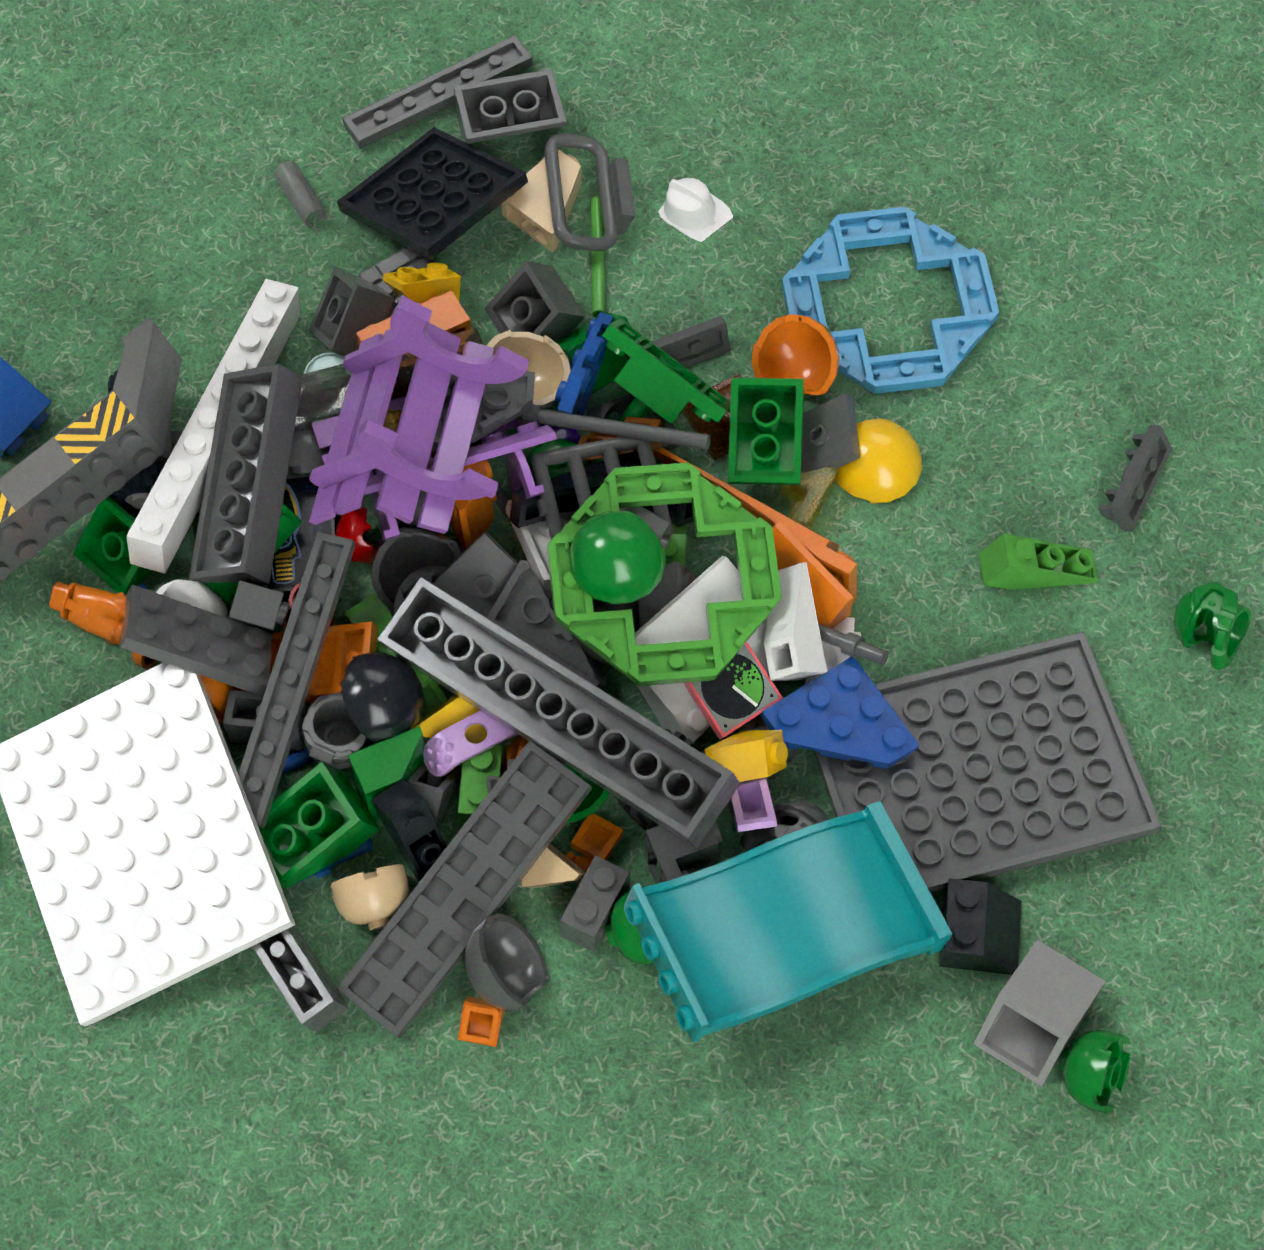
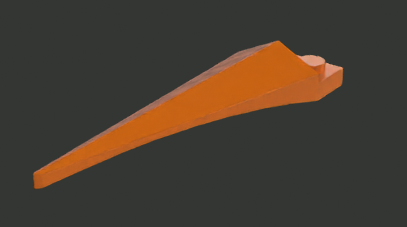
M662 447L659 450L653 451L654 457L664 464L687 463L686 460ZM693 465L701 471V476L717 487L719 485L742 503L744 509L757 519L761 517L772 527L780 521L854 597L853 603L856 601L857 563L848 554L838 551L840 545Z

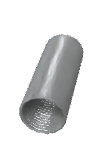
M293 161L280 164L275 169L274 177L306 226H311L308 224L310 222L306 221L308 220L306 217L313 211L319 217L318 219L323 221L326 216V210L297 164Z

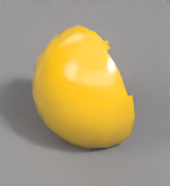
M878 418L856 423L860 458L832 471L838 486L856 498L870 501V504L887 503L905 496L917 484L922 471L921 452L911 433L888 419Z

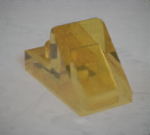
M830 466L801 473V485H782L781 495L796 502L789 514V518L811 529L836 485L837 468Z

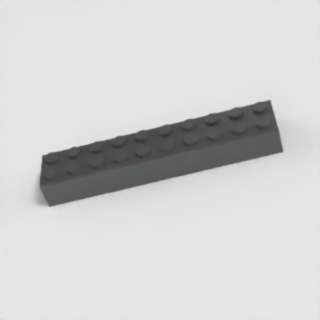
M420 577L377 639L391 654L403 659L416 670L527 741H532L555 759L696 849L740 785L734 773L422 577Z

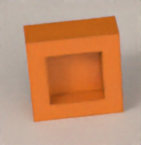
M596 814L587 816L572 839L571 848L586 857L594 859L596 855L607 861L623 837V829Z

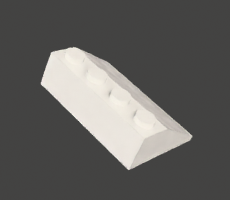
M721 556L635 632L636 645L709 639L705 609L707 603L742 600L739 574L736 567L726 556ZM766 618L747 643L767 674H769L764 648ZM683 683L638 686L663 729H669L673 734L678 731L694 742L710 727V724Z

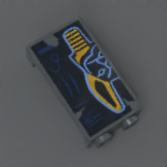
M311 473L287 476L283 504L297 515L303 523L274 553L270 584H264V588L284 593L283 602L286 603L289 601L292 589L302 581L317 532L336 536L335 518L316 525L309 522L319 488L310 481ZM341 593L338 602H341Z

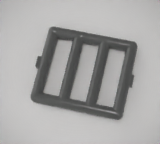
M620 436L533 454L531 464L537 486L543 484L545 491L540 495L541 500H538L536 503L540 517L545 516L551 540L557 533L561 532L563 525L547 466L568 462L579 507H581L591 495L582 459L603 455L607 474L609 475L614 468H621L617 452L637 448L641 466L656 465L651 442L649 440ZM667 505L652 506L655 515L670 523L667 537L672 536L673 526ZM619 508L620 511L626 510V508Z

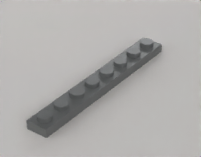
M317 532L238 772L259 828H265L356 544L351 539Z

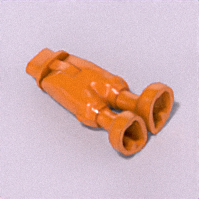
M58 581L54 584L49 602L50 609L60 612L61 618L91 634L105 639L109 644H120L126 595L124 593H112L76 582L67 585ZM132 652L133 662L138 667L149 669L158 661Z

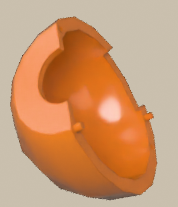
M790 314L775 318L772 323L763 329L756 344H753L751 363L755 378L803 379L805 394L824 395L829 391L838 376L840 354L836 339L824 324L810 316Z

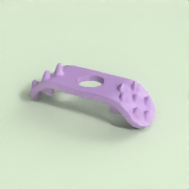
M478 711L434 735L424 746V763L429 772L434 776H445L462 762L518 734L484 712ZM478 724L487 730V737L483 742L474 744L465 738V731L471 725Z

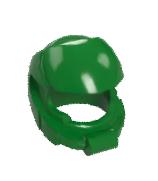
M1212 582L1193 588L1192 592L1188 591L1181 597L1176 605L1173 623L1177 637L1184 647L1190 648L1201 641H1208L1212 644L1211 666L1214 669L1220 670L1225 666H1229L1238 651V647L1250 624L1251 611L1238 604V594L1225 588L1218 582ZM1203 622L1207 624L1206 635H1194V630L1200 628Z

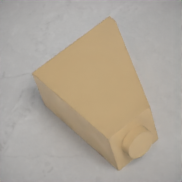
M558 149L567 224L582 184L581 165L574 156L566 155ZM544 157L526 174L528 183L502 203V216L553 253L557 249L560 240L555 235L553 229Z

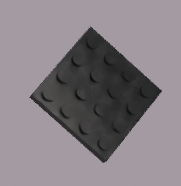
M433 127L339 199L337 203L340 212L431 260L526 185L528 179L525 171Z

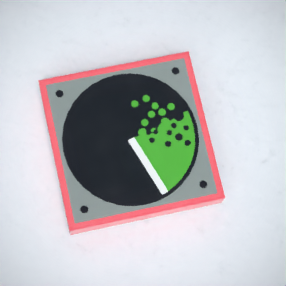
M747 642L715 680L683 683L719 740L762 713L763 710L783 699Z

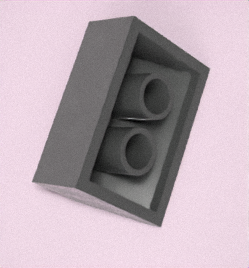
M553 69L454 86L456 114L462 138L466 143L567 126Z

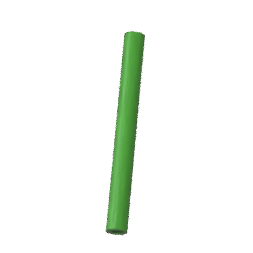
M593 197L590 200L591 237L595 238L604 236L600 197ZM591 251L593 317H598L600 312L606 313L605 251Z

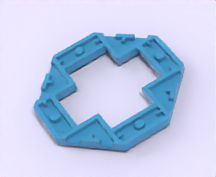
M906 207L838 214L829 224L828 230L822 237H818L802 255V260L793 270L790 269L782 278L781 287L787 315L810 316L827 327L818 282L849 278L850 268L846 250L910 242L916 270L950 266L962 316L931 320L930 331L935 349L869 357L863 328L830 332L836 339L840 354L838 372L873 394L943 386L996 322L999 315V308L985 254L974 247L969 250L956 242L955 236L937 225L932 224L929 226L917 219L916 213Z

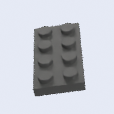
M132 585L126 595L120 648L263 696L270 678L273 634L188 603L166 597L154 591Z

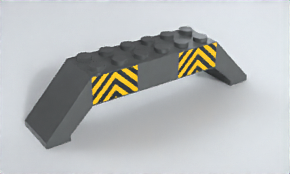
M150 317L120 339L125 346L113 390L0 478V582L5 580L12 571L25 561L33 558L39 550L53 539L64 534L67 528L81 517L92 512L99 503L113 492L120 490L136 474L152 465L164 453L182 358Z

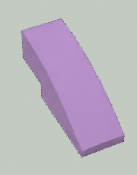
M766 777L740 782L739 787L728 802L736 831L742 832L776 827L777 820Z

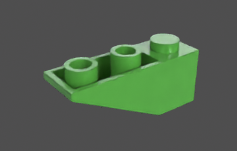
M1003 533L979 553L984 586L1016 590L1098 582L1093 553L1089 549Z

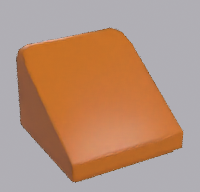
M468 996L463 1004L458 1040L497 1047L505 1011L489 1005L484 999Z

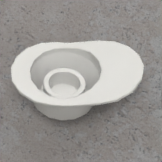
M695 178L672 179L669 183L665 202L658 211L660 217L667 224L700 242L704 241L733 218L730 208L723 201L712 195L703 182Z

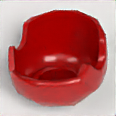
M360 507L343 514L336 529V536L354 541L356 546L351 561L361 564H371L375 551L374 546L363 539L364 532L371 529V525L366 522V507Z

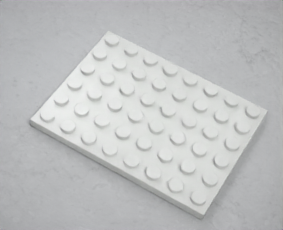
M163 662L0 743V794L80 1025L88 1026L296 925L199 674Z

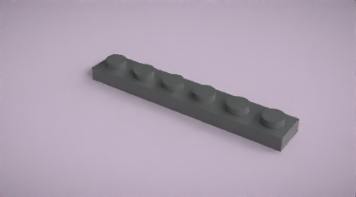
M514 35L344 117V127L357 146L362 149L454 104V86L512 76L533 66L532 56L517 36Z

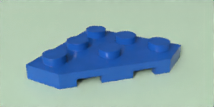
M600 312L597 319H591L586 333L587 339L582 349H577L573 356L570 367L571 372L567 382L561 381L555 396V401L559 402L558 410L564 413L584 416L607 349L606 343L608 340L602 334L611 323L617 320L614 316Z
M853 657L848 658L763 710L760 718L769 730H782L783 741L789 749L797 750L799 747L817 751L819 755L846 761H850V759L872 763V766L888 769L915 752L919 747V743Z

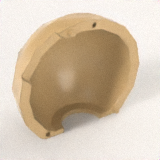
M510 329L495 335L486 345L495 348L493 356L496 354L497 348L502 346L528 359L527 371L535 372L533 403L541 405L543 409L552 406L555 402L560 382H567L571 372L569 359L561 347L546 335L543 337L530 332H511Z

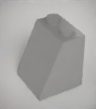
M1037 940L999 993L973 1044L1042 1087L1106 981Z

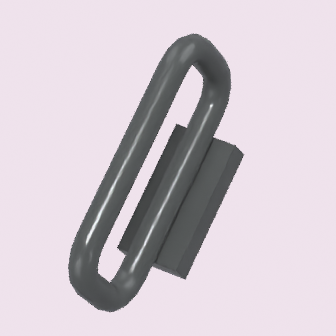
M566 133L550 137L545 144L544 155L555 235L563 244L570 248L588 251H606L616 243L618 234H624L635 217L628 159L615 158L610 165L607 151L603 145L588 136ZM560 147L588 150L595 157L605 232L601 238L578 236L571 233L567 228L558 149Z

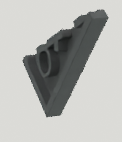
M520 560L487 619L599 688L603 680L575 636L555 621L553 601L529 563Z

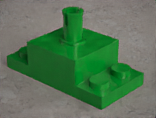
M621 318L611 323L602 334L608 340L606 346L611 351L621 357H624L625 354L631 357L614 381L635 396V398L617 421L624 422L626 417L632 416L646 418L653 410L672 424L682 414L688 404L692 403L694 405L692 410L696 415L707 422L713 419L718 423L729 410L731 405L729 399Z

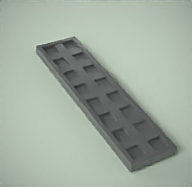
M529 740L338 986L337 990L392 1034L401 1038L465 955V949L473 931L487 917L498 912L592 790L591 785Z

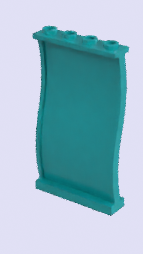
M881 801L867 805L863 811L836 817L789 833L700 871L646 887H641L640 883L633 885L624 904V911L628 922L632 926H636L641 936V946L644 955L648 960L653 961L659 973L658 981L663 993L666 996L670 995L676 1008L677 1022L683 1031L688 1032L693 1043L699 1041L706 1034L727 1029L780 1010L878 967L925 952L928 956L937 953L943 949L952 936L949 926Z

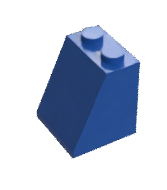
M1 357L0 459L6 453L13 456L26 442L22 436L30 428L37 431L50 417L46 411L51 404V401Z

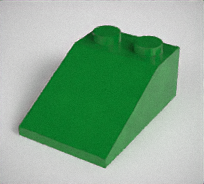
M731 378L728 484L801 485L805 398L803 379Z
M320 762L273 801L265 828H259L281 888L284 890L351 854L377 833L380 828L343 771Z

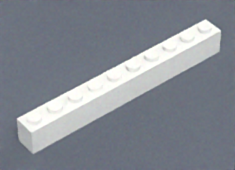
M265 279L126 536L130 564L166 573L202 504L224 373L275 365L300 316L299 287Z

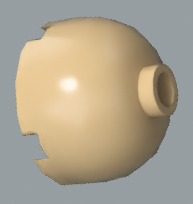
M403 864L376 868L375 872L367 874L363 872L337 880L331 883L330 886L335 906L343 918L355 925L368 924L369 931L384 928L410 894L409 880Z

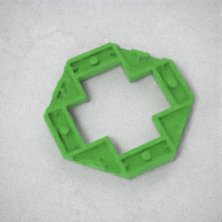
M689 462L614 468L598 490L589 496L574 513L569 523L547 545L555 621L638 686L715 680L780 603L782 598L772 526L761 517L757 519L742 507L740 501L719 485L716 487L700 475L701 471ZM692 503L696 537L733 535L742 600L707 603L705 608L709 639L636 645L632 609L594 612L592 597L579 588L571 575L568 553L573 537L589 518L605 511H620L619 508Z

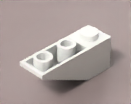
M807 562L778 570L782 598L767 618L764 638L770 680L798 681L826 673L827 667Z

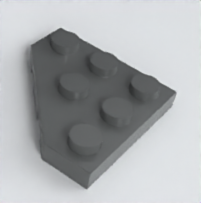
M526 371L520 378L507 383L485 384L470 445L532 408L535 372ZM451 374L431 452H436L456 380V376Z

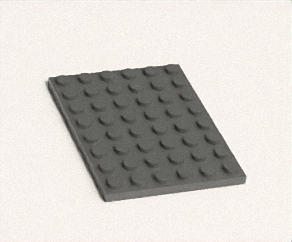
M1084 631L875 684L919 743V747L915 752L888 769L874 767L872 763L855 759L846 761L819 755V752L813 751L835 818L863 811L867 805L881 801L930 893L946 889L949 878L977 881L1160 833L1162 827Z

